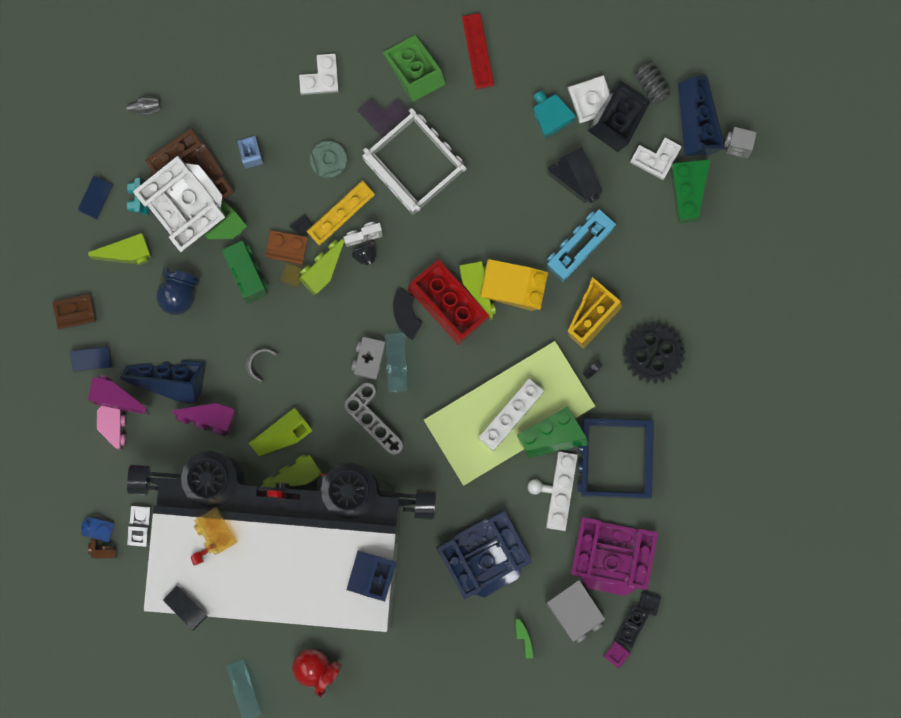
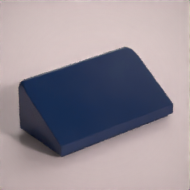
M93 176L78 211L97 220L113 185Z
M108 347L70 351L73 372L111 368L110 349Z

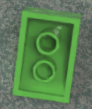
M416 35L383 52L388 64L412 102L445 85L441 69Z

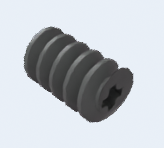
M650 62L640 67L634 74L637 73L635 76L636 80H641L639 85L645 86L643 91L645 93L650 92L647 97L653 99L651 103L657 105L671 95L667 94L671 88L663 87L666 81H659L662 75H655L658 69H651L654 62Z

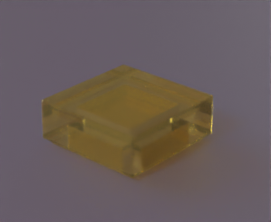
M287 263L280 282L298 288L301 282L298 278L302 275L300 273L302 269Z

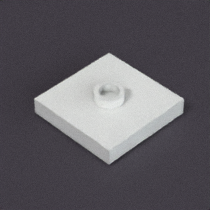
M604 75L568 87L579 124L594 119L610 95Z

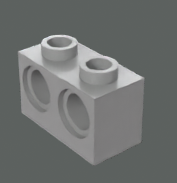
M734 127L732 132H728L725 139L726 153L748 159L753 150L757 132Z

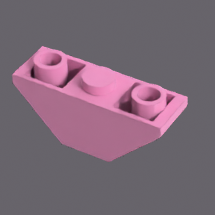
M101 406L97 410V430L116 449L122 450V445L126 444V435L123 434V426H126V415H123V410Z

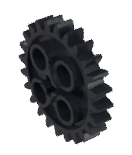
M654 322L651 323V327L644 323L643 330L638 326L636 328L637 334L633 331L630 333L633 339H626L630 345H624L623 347L628 350V352L623 353V356L628 357L624 364H630L627 369L628 371H635L632 375L633 377L637 374L640 375L639 381L646 378V384L653 380L654 385H656L658 379H660L663 384L665 377L671 380V373L674 375L678 374L675 368H682L679 362H684L685 359L680 355L685 354L686 351L680 350V348L684 346V343H678L681 336L674 337L673 335L676 330L669 332V325L663 329L662 323L658 327H655ZM652 336L655 339V344L648 345L645 342V337ZM662 338L663 341L657 351V355L653 358L649 368H646L645 366L652 354L649 350L653 351L659 339ZM669 345L672 348V353L665 354L662 351V346ZM644 353L646 361L639 362L636 359V354ZM661 362L663 370H655L653 363Z

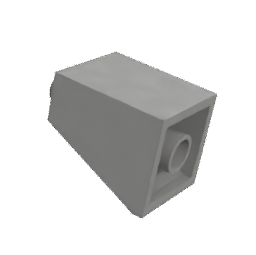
M577 581L546 603L572 642L575 640L578 643L588 637L586 634L592 629L595 632L603 626L602 621L605 618L580 581Z

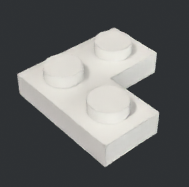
M336 54L317 55L318 73L299 75L301 95L339 92Z
M664 138L657 153L639 145L630 163L664 180L682 146L667 138Z
M366 223L361 228L362 232L357 230L348 232L347 236H344L346 247L381 238L383 235L380 223Z

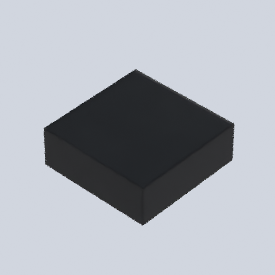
M642 592L638 608L650 613L649 615L656 616L661 597Z

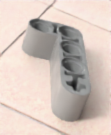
M364 383L346 400L345 409L388 454L398 456L403 451V443L367 407L375 399L376 389L372 384ZM365 388L373 390V394L370 397L362 395V391ZM353 401L359 403V408L356 411H351L348 407ZM363 416H372V422L364 424L362 422ZM379 428L385 429V437L378 438L375 434ZM391 435L390 441L393 444L399 443V450L396 451L394 449L391 451V445L388 442L384 445L383 442L387 441Z

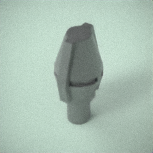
M147 96L138 98L135 103L126 105L128 112L137 111L146 115L161 109L158 98Z

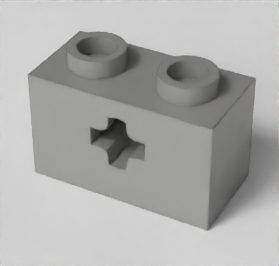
M366 337L362 338V342L358 341L356 352L359 355L357 360L354 359L351 371H354V376L377 381L386 346L385 342ZM368 354H370L373 361L369 360V362L366 363L363 357H367Z

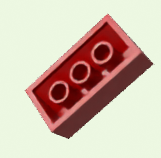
M439 259L415 278L408 287L411 294L457 345H460L489 318L487 312Z

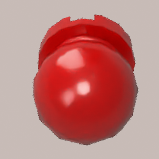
M305 649L295 656L292 671L294 678L301 685L315 687L314 694L321 698L326 693L324 690L327 685H331L337 677L342 664L337 661L330 664L328 657L322 651Z

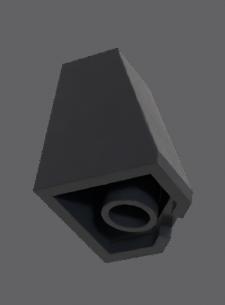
M583 147L562 157L557 166L552 164L547 168V173L551 178L583 203L588 201L593 203L600 199L599 196L602 194V189Z

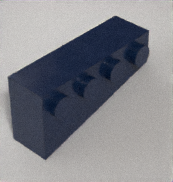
M694 76L678 83L685 156H708L725 149L707 76Z

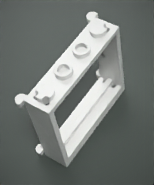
M410 108L408 111L411 114L371 149L368 150L365 147L363 149L365 154L362 157L366 164L410 213L414 215L467 169L462 159L450 152L452 150L445 141L442 143L438 139L439 134L435 129L428 128L425 124L427 122L425 118L420 114L417 115ZM413 121L457 168L419 202L375 155Z

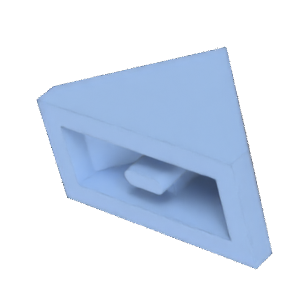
M256 136L237 141L245 169L263 164Z

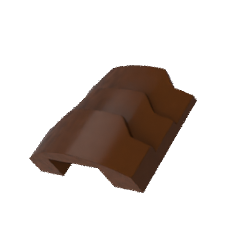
M189 129L144 160L151 170L150 177H152L179 156L186 164L200 165L223 195L222 201L235 193L221 166L194 129Z

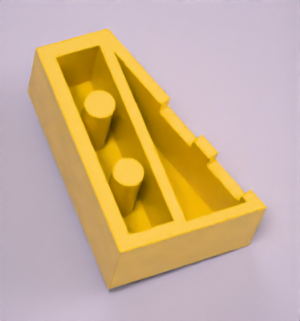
M593 277L568 329L569 337L583 349L622 308L621 301Z

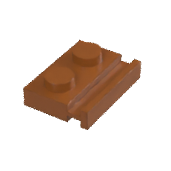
M270 230L265 258L303 265L308 237Z

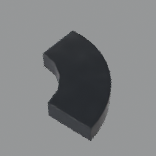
M397 289L393 301L394 317L403 334L413 341L422 325L413 313L412 305L415 297Z

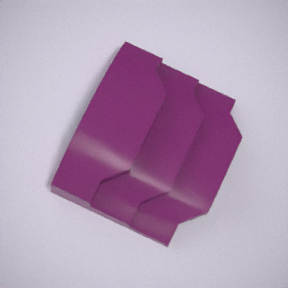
M581 517L571 575L579 576L588 589L622 596L628 595L637 588L648 590L658 532L633 529Z

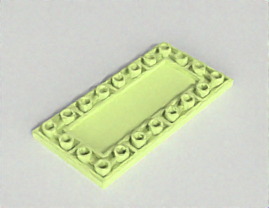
M554 341L424 419V422L462 485L465 486L523 451L517 437L519 433L565 407L569 408L576 419L594 408L595 405L559 346ZM528 379H530L544 391L543 395L494 452L491 451L479 440V437Z

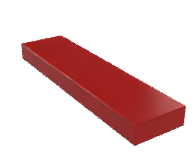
M476 13L462 16L475 90L494 87L481 14Z

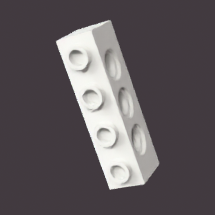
M528 379L481 434L479 440L494 452L543 395L544 391Z

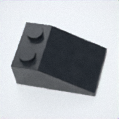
M620 80L596 114L588 132L616 152H619L629 144L650 101Z

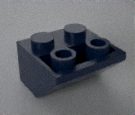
M357 551L346 590L385 602L397 562Z

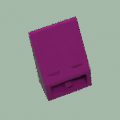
M217 403L172 411V414L176 416L175 419L188 425L189 422H193L194 426L207 431V428H211L215 434L224 437L226 434L231 435L238 415L235 409Z

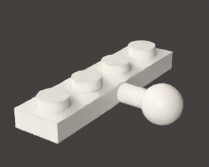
M557 453L552 486L544 485L537 479H533L528 483L527 488L531 494L536 495L540 492L551 493L546 528L566 531L577 455Z

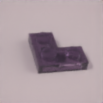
M370 98L357 110L382 138L411 114L399 99L395 100L383 111Z

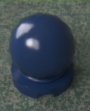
M163 268L162 276L166 280L160 284L157 290L158 305L164 312L170 315L183 314L191 308L194 302L192 287L199 285L200 278L196 277L193 279L194 275L178 270L169 272L168 268Z

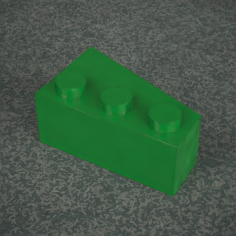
M710 159L674 163L671 166L678 224L697 222L699 218Z
M240 241L223 249L224 257L246 304L266 296V290L269 288L265 279H260L258 272H261L257 262H252L250 258L253 253L249 244L245 245L243 241Z
M568 407L517 435L519 443L528 458L550 454L563 449L569 450L572 447L588 446L585 434Z

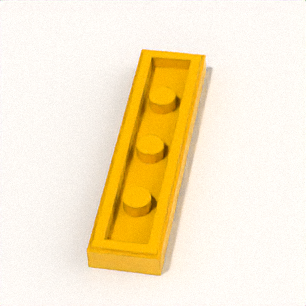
M361 180L306 232L320 246L375 194Z

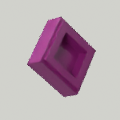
M615 641L603 657L619 669L631 653Z

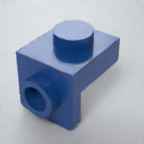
M86 517L81 525V535L109 542L114 523Z

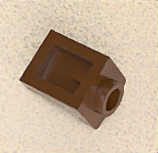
M91 539V543H88V554L91 555V558H117V550H112V546H101L100 550H98V539Z

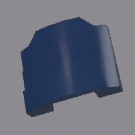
M504 510L473 524L435 547L464 600L472 595L487 597L498 589L519 579L522 567L532 562Z

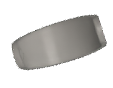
M256 349L247 356L245 363L248 374L261 383L263 381L257 378L251 370V362L256 354L267 351L275 356L278 355L269 349Z

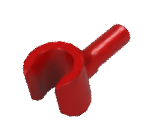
M213 543L204 550L194 553L191 556L193 565L203 563L202 556L216 548V545Z

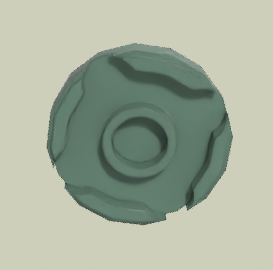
M322 141L313 148L310 154V165L314 173L319 177L326 179L335 178L346 169L348 162L347 153L340 144L334 141Z

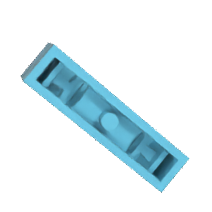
M600 209L596 213L592 211L586 218V224L584 226L579 225L573 231L574 236L570 240L567 238L560 245L562 249L557 254L555 252L552 253L547 259L549 262L547 268L562 282L577 269L615 228L616 224ZM595 224L591 229V233L595 236L574 257L573 263L566 269L567 265L571 263V259L567 255L588 234L589 228ZM601 230H603V232H602L598 237H596V235H597Z

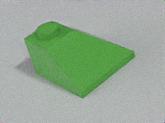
M222 201L221 210L225 218L207 231L204 236L207 239H233L241 234L247 226L237 213L225 201Z

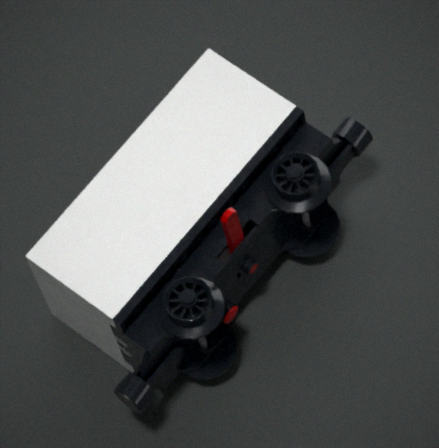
M214 451L200 452L192 456L184 465L182 474L151 472L150 466L131 464L127 473V493L148 495L149 490L158 491L157 505H154L144 611L175 614L163 599L177 585L208 617L387 632L391 629L396 567L385 602L348 591L346 589L357 551L397 562L401 507H403L404 512H415L414 518L433 520L435 517L437 492L436 490L417 489L416 494L380 491V486L375 476L363 466L354 463L340 464L332 468L328 474H318L317 491L289 489L290 484L276 483L275 488L246 485L244 472L240 465L231 457ZM151 476L167 477V478H151ZM390 497L413 498V499H416V500L400 499V498H390ZM415 505V508H407V506ZM214 543L216 548L202 556L204 562L194 566L191 556Z

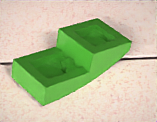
M517 619L515 620L516 639H524L525 659L533 658L532 645L527 630L521 620Z

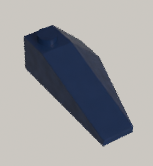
M182 360L181 364L172 365L169 362H163V365L152 366L150 363L127 365L120 376V380L175 401L195 403L202 392L206 364L201 361Z

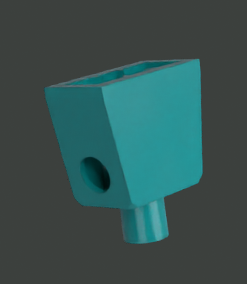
M541 90L533 96L538 103L533 108V114L544 139L575 121V114L556 94L547 98L544 91Z

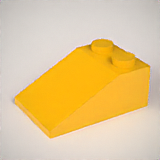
M488 259L480 297L529 311L540 310L548 272Z

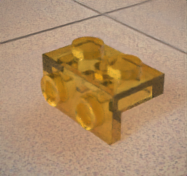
M218 508L194 520L196 523L194 529L199 536L203 535L206 542L204 545L210 554L213 552L214 555H218L238 543Z

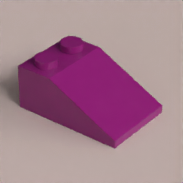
M98 375V378L92 377L88 395L89 402L94 405L150 416V411L112 382L110 377Z

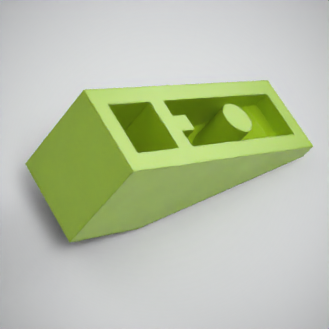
M142 233L88 252L89 257L94 260L137 263L138 265L148 262L149 258H152L145 236Z

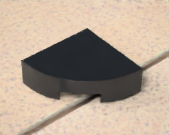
M304 215L289 227L294 232H298V234L309 235L306 231L312 225Z
M597 360L583 373L585 378L590 379L602 368V363Z

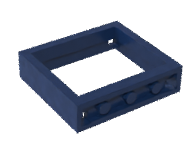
M584 418L583 423H580V428L587 438L588 446H579L582 462L579 461L578 473H582V481H578V492H581V497L651 499L654 421ZM589 426L645 428L643 493L588 491Z

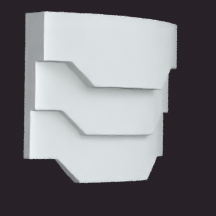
M179 156L133 191L141 203L151 209L171 235L169 236L170 240L180 252H183L225 218L221 210L223 195L200 165L186 164Z

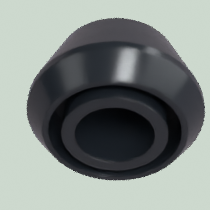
M371 241L358 246L352 251V257L360 264H365L366 266L373 263L377 256L376 245Z

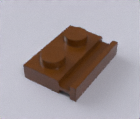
M90 294L52 302L58 330L96 322Z

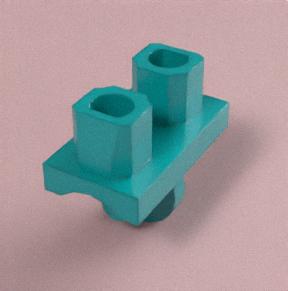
M135 178L134 182L128 183V193L134 194L133 191L146 180ZM136 195L135 200L127 202L128 211L148 215L149 207H145Z

